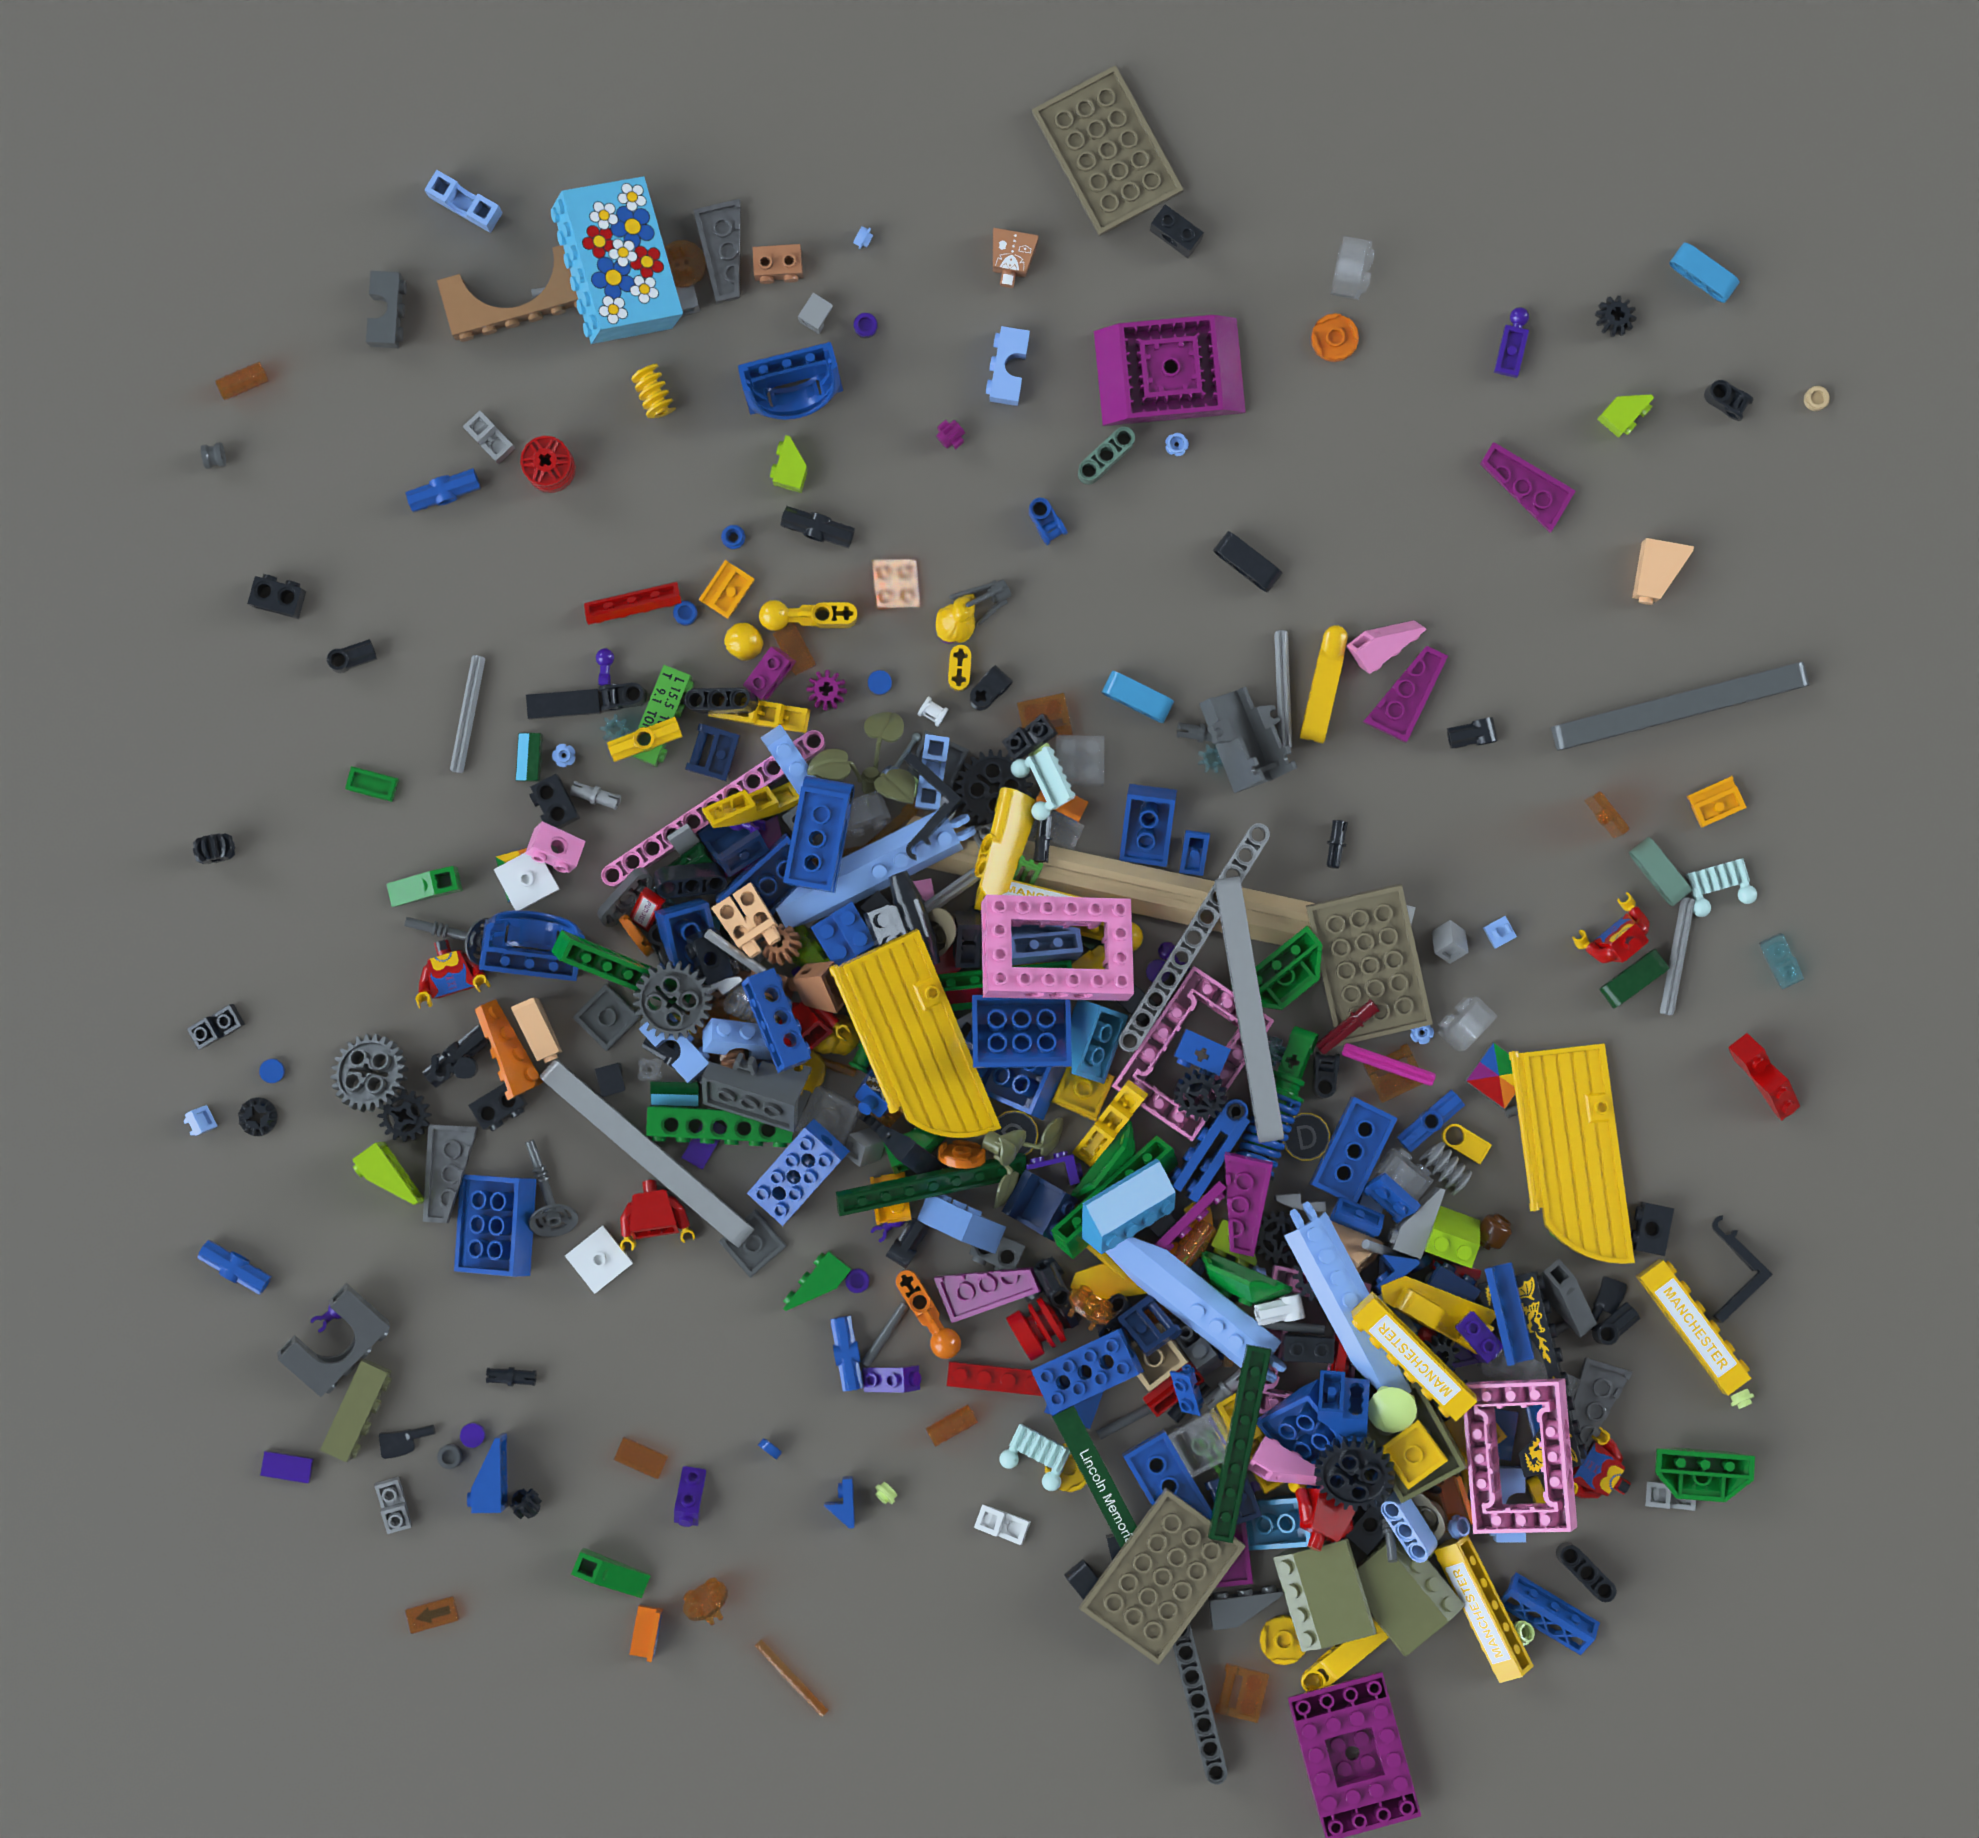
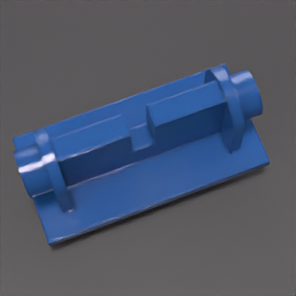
M1186 1364L1182 1366L1180 1372L1170 1371L1181 1412L1201 1416L1200 1409L1203 1407L1204 1400L1199 1386L1195 1385L1197 1383L1195 1369L1191 1365Z

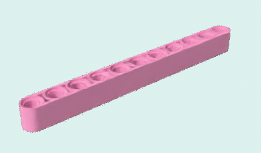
M816 730L808 731L793 741L806 762L822 752L825 747L823 735ZM817 736L821 739V743L817 748L808 746L810 737ZM770 756L608 864L601 873L603 882L610 887H618L634 870L630 869L627 865L628 859L632 856H637L640 860L637 868L647 869L674 851L675 848L667 838L668 833L673 829L678 830L685 824H688V819L692 816H697L700 819L699 826L692 829L698 835L697 832L710 824L703 814L702 808L727 798L731 790L742 791L745 789L750 794L767 785L770 787L786 775L782 769L776 775L768 773V766L772 763H777L774 757ZM757 776L760 778V785L757 788L748 787L750 777ZM652 843H658L660 846L659 853L654 856L649 855L647 851L648 846ZM611 870H618L619 879L616 882L608 881L607 875Z

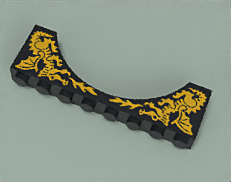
M1538 1270L1515 1275L1529 1335L1544 1361L1548 1379L1565 1378V1384L1569 1386L1567 1372H1562L1560 1362H1563L1562 1351L1560 1347L1556 1348L1554 1338L1558 1337L1556 1326L1554 1323L1550 1324L1548 1314L1552 1313L1549 1299H1544L1542 1291L1546 1289L1544 1277L1538 1274ZM1488 1282L1477 1284L1481 1290L1482 1305L1494 1310ZM1566 1389L1572 1467H1577L1584 1464L1587 1454L1584 1444L1579 1443L1578 1434H1581L1578 1419L1574 1420L1572 1410H1575V1404L1572 1395L1568 1396ZM1540 1428L1531 1442L1518 1453L1524 1477L1544 1473L1541 1472L1543 1456L1542 1447H1539V1442L1541 1441Z

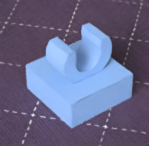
M1506 916L1483 927L1494 949L1517 937Z
M207 1105L185 1114L186 1119L184 1123H189L193 1130L189 1132L190 1135L197 1136L218 1126Z

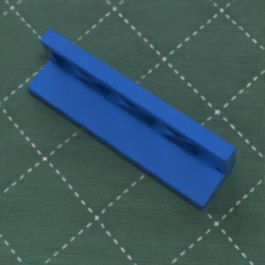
M1512 1262L1485 1268L1507 1366L1535 1359Z
M1517 1572L1511 1577L1508 1589L1500 1597L1506 1611L1530 1623L1534 1628L1579 1655L1596 1639L1600 1622ZM1510 1597H1512L1513 1599L1517 1600L1520 1603V1605H1513L1509 1603L1507 1600ZM1529 1612H1537L1541 1615V1618H1534L1529 1615ZM1549 1624H1557L1562 1630H1554ZM1571 1637H1578L1584 1642L1579 1645L1572 1641Z

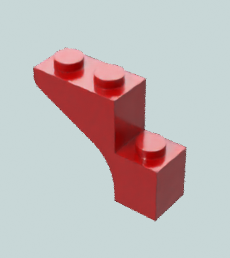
M1748 1033L1728 1047L1734 1061L1751 1078L1781 1121L1787 1116L1792 1115L1800 1107L1789 1079L1770 1062L1765 1049Z

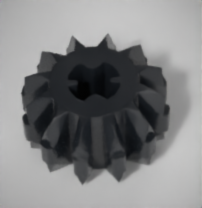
M1610 296L1606 299V303L1601 302L1599 304L1600 310L1596 311L1595 316L1600 319L1596 322V325H1604L1601 331L1603 334L1610 330L1611 337H1614L1617 332L1620 336H1624L1625 330L1630 331L1633 328L1631 323L1635 322L1637 317L1632 315V313L1636 309L1635 307L1628 308L1629 299L1622 303L1621 296H1617L1615 301ZM1614 312L1617 313V317L1619 318L1618 321L1615 320V316L1612 315Z
M211 834L197 838L193 842V853L196 861L199 863H218L230 860L235 856V843L229 834Z
M1432 1335V1343L1427 1340L1423 1341L1435 1354L1440 1351L1441 1355H1443L1441 1360L1452 1371L1456 1370L1452 1365L1453 1362H1460V1359L1454 1356L1460 1353V1349L1454 1347L1456 1342L1451 1339L1447 1341V1337L1441 1335L1439 1339L1436 1335Z

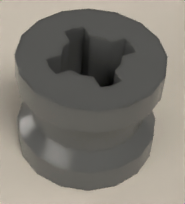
M221 442L216 443L214 446L201 445V457L206 469L212 468L213 465L226 466V455Z

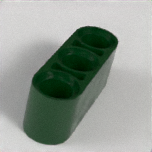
M1653 949L1604 984L1599 990L1612 1008L1615 1009L1670 968L1658 951Z

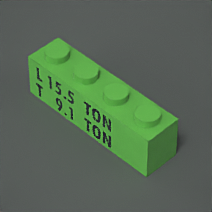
M663 665L638 729L652 726L676 717V719L677 717L681 718L685 710V705L683 704L685 695L694 687V682H691L692 676ZM642 734L639 737V744L642 746H646L651 742L650 734ZM667 743L657 746L651 751H644L631 757L657 767L659 762L663 763L668 751L665 749Z

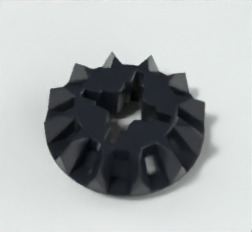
M264 1098L249 1099L242 1104L238 1113L239 1125L244 1132L252 1136L268 1134L277 1123L275 1106ZM255 1110L258 1113H267L260 1118V1124L257 1121L248 1120L254 1116Z

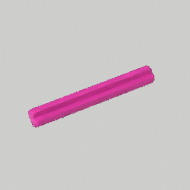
M1348 1043L1344 1045L1342 1055L1429 1086L1433 1085L1436 1074Z

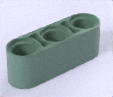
M1124 426L1113 432L1081 462L1078 469L1079 480L1084 484L1090 485L1100 479L1131 450L1135 440L1133 430ZM1125 434L1129 436L1130 442L1126 445L1120 444L1117 440L1118 436ZM1102 451H1110L1113 458L1109 461H1104L1101 459L1100 453ZM1085 467H1092L1095 470V475L1086 477L1082 470Z
M1647 837L1629 851L1633 861L1669 905L1674 906L1692 892L1689 884L1650 837Z

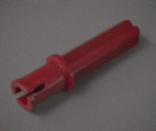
M1369 999L1357 1011L1350 1012L1351 1016L1316 1043V1047L1322 1054H1326L1360 1026L1363 1028L1364 1023L1376 1013H1379L1380 1009Z

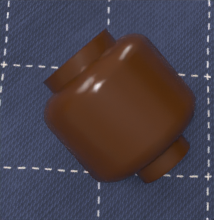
M1498 1213L1485 1216L1480 1223V1245L1487 1250L1491 1248L1501 1249L1512 1234L1511 1223Z

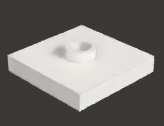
M525 853L494 869L515 910H523L560 890L545 862H536Z
M604 1225L565 1255L594 1294L633 1264L632 1260L620 1249V1245Z

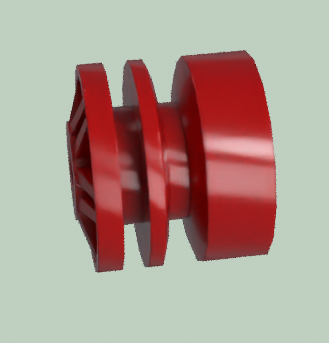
M540 436L532 439L525 445L521 453L520 464L523 473L535 488L542 492L555 493L562 491L570 485L575 476L576 465L572 454L562 441L553 436ZM544 458L550 460L551 465H544L542 460Z
M1042 1297L1036 1299L1041 1308L1037 1312L1031 1303L1027 1304L1031 1314L1029 1317H1026L1020 1310L1006 1317L1010 1328L1031 1362L1045 1354L1042 1342L1045 1340L1052 1348L1056 1347L1052 1336L1055 1334L1061 1343L1067 1341L1063 1325L1053 1308Z

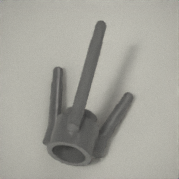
M1003 579L998 582L994 580L989 584L952 594L950 599L987 590L986 594L966 603V607H971L988 598L993 603L998 602L977 621V624L981 625L1000 607L1008 604L1006 599L1012 596L1008 585Z

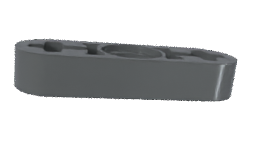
M646 868L634 869L600 906L597 915L604 926L613 927L619 923L618 919L627 914L636 904L641 891L645 887L650 889L653 884V878ZM624 894H631L629 899L620 901L621 896Z

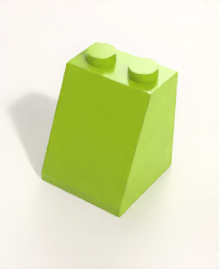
M1440 1206L1424 1251L1472 1269L1480 1247V1220Z

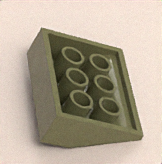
M1417 1382L1409 1384L1412 1391L1409 1394L1414 1396L1417 1407L1416 1418L1413 1423L1420 1420L1448 1458V1461L1409 1490L1398 1475L1395 1474L1393 1489L1401 1504L1468 1468L1466 1460L1433 1401H1429L1420 1391L1422 1387ZM1368 1416L1366 1440L1368 1444L1375 1440L1376 1449L1385 1445L1402 1432H1383L1373 1425Z
M1395 1535L1397 1562H1388L1385 1538L1356 1567L1371 1616L1400 1652L1407 1656L1447 1624L1465 1605L1428 1560L1421 1563L1412 1560Z
M1348 1538L1341 1539L1338 1542H1324L1321 1551H1316L1309 1547H1297L1287 1549L1273 1557L1302 1652L1323 1649L1377 1634Z

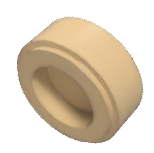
M1821 386L1810 388L1804 395L1805 406L1812 411L1822 410L1828 405L1830 400L1828 391Z

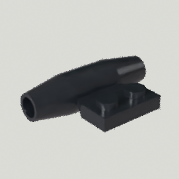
M907 870L888 877L894 906L884 905L863 914L875 947L918 929L933 965L940 963L936 935L922 896Z

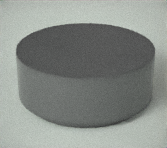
M455 1444L443 1446L437 1455L439 1464L445 1469L456 1468L463 1459L462 1450Z

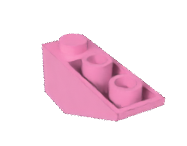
M1413 620L1367 630L1346 646L1359 667L1371 674L1379 670L1388 659L1398 655L1410 642L1417 640L1420 634L1426 631V628Z
M1266 1436L1257 1447L1248 1465V1470L1266 1481L1321 1486L1316 1485V1476H1314L1315 1464L1309 1463L1299 1453L1289 1451L1281 1446L1277 1440Z

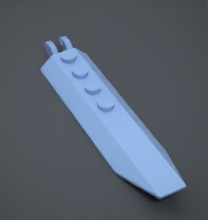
M937 811L843 857L836 892L830 893L797 887L776 908L785 928L788 926L796 927L830 916L833 912L850 902L855 904L873 895L876 891L889 887L888 877L907 870L911 876L963 850L960 841L974 836L977 831L975 827L971 826L955 833L953 828L966 824L970 820L969 815L962 814L950 821L947 819L928 838L931 845H926L924 841H919L912 849V854L917 856V861L912 860L907 855L906 847Z
M1307 1201L1302 1205L1310 1222L1304 1224L1300 1213L1296 1209L1291 1210L1290 1216L1297 1229L1284 1235L1352 1365L1366 1379H1370V1383L1376 1390L1381 1386L1401 1388L1408 1393L1412 1392L1408 1379L1403 1374L1405 1370L1399 1364L1394 1366L1386 1357L1388 1353L1382 1347L1377 1349L1369 1340L1371 1336L1365 1330L1360 1332L1351 1322L1353 1320L1351 1311L1369 1295V1292L1327 1213L1324 1212L1317 1218L1315 1210Z
M1131 1237L1119 1243L1115 1248L1106 1251L1137 1286L1155 1298L1157 1302L1240 1368H1242L1246 1344L1272 1349L1270 1365L1282 1373L1286 1370V1364L1274 1355L1282 1341L1262 1325H1258L1256 1320L1167 1249ZM1268 1368L1266 1380L1274 1383L1277 1380V1375Z

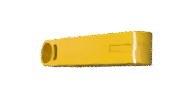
M1339 625L1330 626L1323 635L1300 732L1301 739L1313 740L1322 744L1325 741L1348 640L1346 630Z
M1373 1619L1377 1634L1331 1647L1302 1674L1300 1680L1303 1689L1308 1692L1330 1686L1389 1637Z

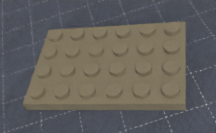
M1116 65L1032 109L1034 118L1099 236L1183 192L1184 189Z
M1401 883L1306 905L1311 931L1323 944L1321 974L1333 1027L1336 1028L1351 1016L1350 1012L1357 1011L1369 999L1380 1009L1379 1013H1376L1364 1023L1363 1028L1361 1026L1342 1040L1338 1046L1433 1024Z
M1165 1488L1080 1604L1079 1609L1159 1665L1246 1546L1236 1537H1234L1233 1543L1209 1539L1208 1532L1211 1520Z

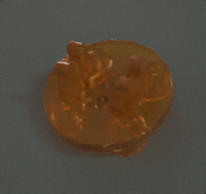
M676 240L665 247L675 287H690L703 278L706 269V259L702 250L695 243L687 240Z
M1081 1285L1078 1289L1075 1288L1070 1292L1069 1301L1072 1308L1067 1314L1069 1317H1072L1075 1311H1077L1084 1318L1092 1321L1087 1328L1090 1331L1094 1329L1096 1324H1108L1111 1321L1113 1305L1110 1301L1104 1298L1100 1299L1085 1285Z
M712 1577L708 1579L705 1584L700 1585L695 1590L686 1592L683 1597L685 1601L683 1612L689 1620L701 1621L705 1619L710 1625H714V1617H717L719 1620L723 1619L720 1609L728 1598V1589L717 1578Z

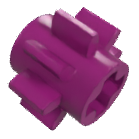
M945 419L937 426L939 433L936 437L946 449L953 446L956 450L964 443L962 436L965 434V431L955 420L949 423Z

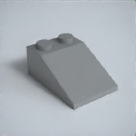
M1434 1187L1418 1202L1421 1206L1415 1213L1405 1217L1398 1224L1396 1223L1394 1228H1390L1386 1237V1241L1389 1242L1387 1247L1421 1259L1446 1190Z

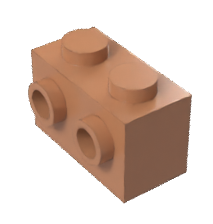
M800 244L752 247L755 281H760L761 284L774 283V280H784V282L792 283L803 278Z

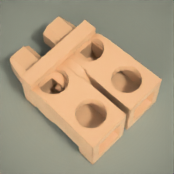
M750 882L732 894L746 916L742 914L738 905L730 896L711 909L737 947L744 950L750 958H754L762 952L756 942L757 940L764 937L771 946L780 941L781 937L777 930L778 924L760 897L756 887Z

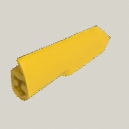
M1000 788L991 832L984 837L980 846L974 873L976 877L981 878L979 887L984 896L1002 895L1008 892L1035 820L1031 813L1032 806L1036 803L1035 799L1012 788Z
M1173 1242L1174 1248L1170 1253L1185 1264L1178 1242ZM1104 1263L1075 1272L1070 1288L1090 1302L1108 1300L1115 1294H1122L1125 1297L1146 1294L1129 1276L1123 1280Z
M1407 1276L1381 1285L1383 1302L1433 1331H1438L1477 1354L1476 1351L1455 1329V1326L1470 1311H1473L1491 1332L1494 1330V1327L1490 1325L1496 1318L1495 1311Z

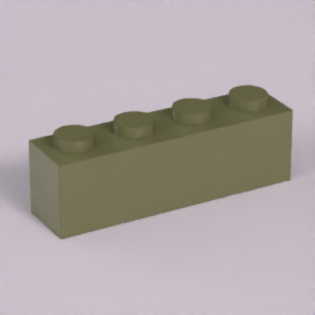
M367 1359L360 1362L320 1451L344 1462L357 1457L362 1446L358 1443L362 1435L366 1436L372 1425L369 1422L372 1413L376 1414L381 1406L382 1400H379L382 1391L386 1392L392 1382V1378L389 1377L392 1372L391 1370Z

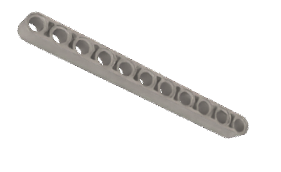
M1256 823L1247 830L1217 879L1226 878L1227 871L1233 869L1238 872L1242 883L1270 837V831L1267 826ZM1258 828L1264 832V839L1262 841H1255L1252 838L1253 829ZM1247 849L1251 852L1252 858L1249 862L1240 860V850ZM1215 883L1121 1032L1118 1044L1122 1050L1132 1052L1141 1045L1219 920L1218 903L1213 899V893L1216 891ZM1207 910L1212 913L1213 921L1210 924H1205L1201 921L1200 914L1202 911ZM1191 931H1196L1200 935V942L1196 945L1188 942L1187 935ZM1182 951L1187 955L1188 960L1185 965H1178L1175 962L1174 956L1177 952ZM1165 972H1170L1175 977V981L1171 986H1166L1162 983L1161 977ZM1151 993L1161 995L1162 1002L1159 1006L1154 1007L1149 1003ZM1144 1013L1148 1016L1149 1023L1146 1027H1139L1136 1024V1016L1138 1014ZM1126 1034L1135 1036L1136 1044L1134 1047L1127 1048L1124 1046L1123 1037Z
M1240 877L1215 880V890L1259 1143L1283 1140L1284 1133Z
M554 1059L539 1076L548 1086L735 1246L739 1248L755 1230L752 1225L746 1223L747 1221L558 1059Z

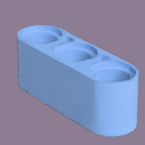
M1394 1491L1382 1504L1381 1512L1410 1558L1419 1563L1424 1562L1438 1545L1437 1539L1412 1499L1401 1504Z

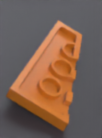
M492 1000L476 1008L475 1012L483 1034L491 1043L490 1053L492 1059H497L500 1071H498L500 1081H505L508 1090L505 1092L507 1100L541 1085L543 1081L539 1077L538 1071L535 1069L497 1000Z

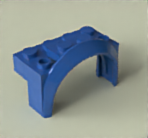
M831 342L738 365L750 415L757 413L774 419H797L818 411L837 393L843 392ZM804 379H810L796 386L787 388H774L776 386ZM816 380L819 381L821 394H819ZM768 392H770L773 407L770 406Z
M523 910L500 912L489 919H485L479 970L577 981L578 968L560 961L551 950L556 942L557 931L561 932L563 930L585 939V936L575 923L556 915ZM508 925L507 940L505 942L506 926ZM512 946L531 947V948H538V949H544V950H549V951L547 952V951H538V950L514 948V947H512Z

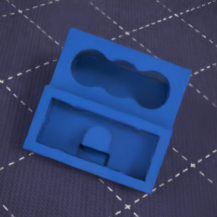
M1320 1370L1318 1420L1342 1436L1355 1435L1356 1437H1367L1370 1379L1345 1378V1372Z

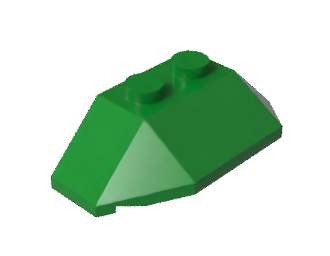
M1308 926L1304 927L1255 967L1262 1008L1283 1010L1320 980L1323 944Z
M1128 1120L1070 1195L1077 1199L1087 1198L1136 1154L1131 1121Z
M1204 1249L1200 1250V1256L1210 1284L1219 1288L1218 1291L1229 1298H1231L1232 1294L1238 1296V1302L1252 1307L1253 1303L1260 1304L1273 1301L1293 1290L1292 1286L1213 1252Z
M1689 1448L1656 1449L1655 1473L1677 1499L1727 1502L1745 1486L1754 1481L1755 1456Z

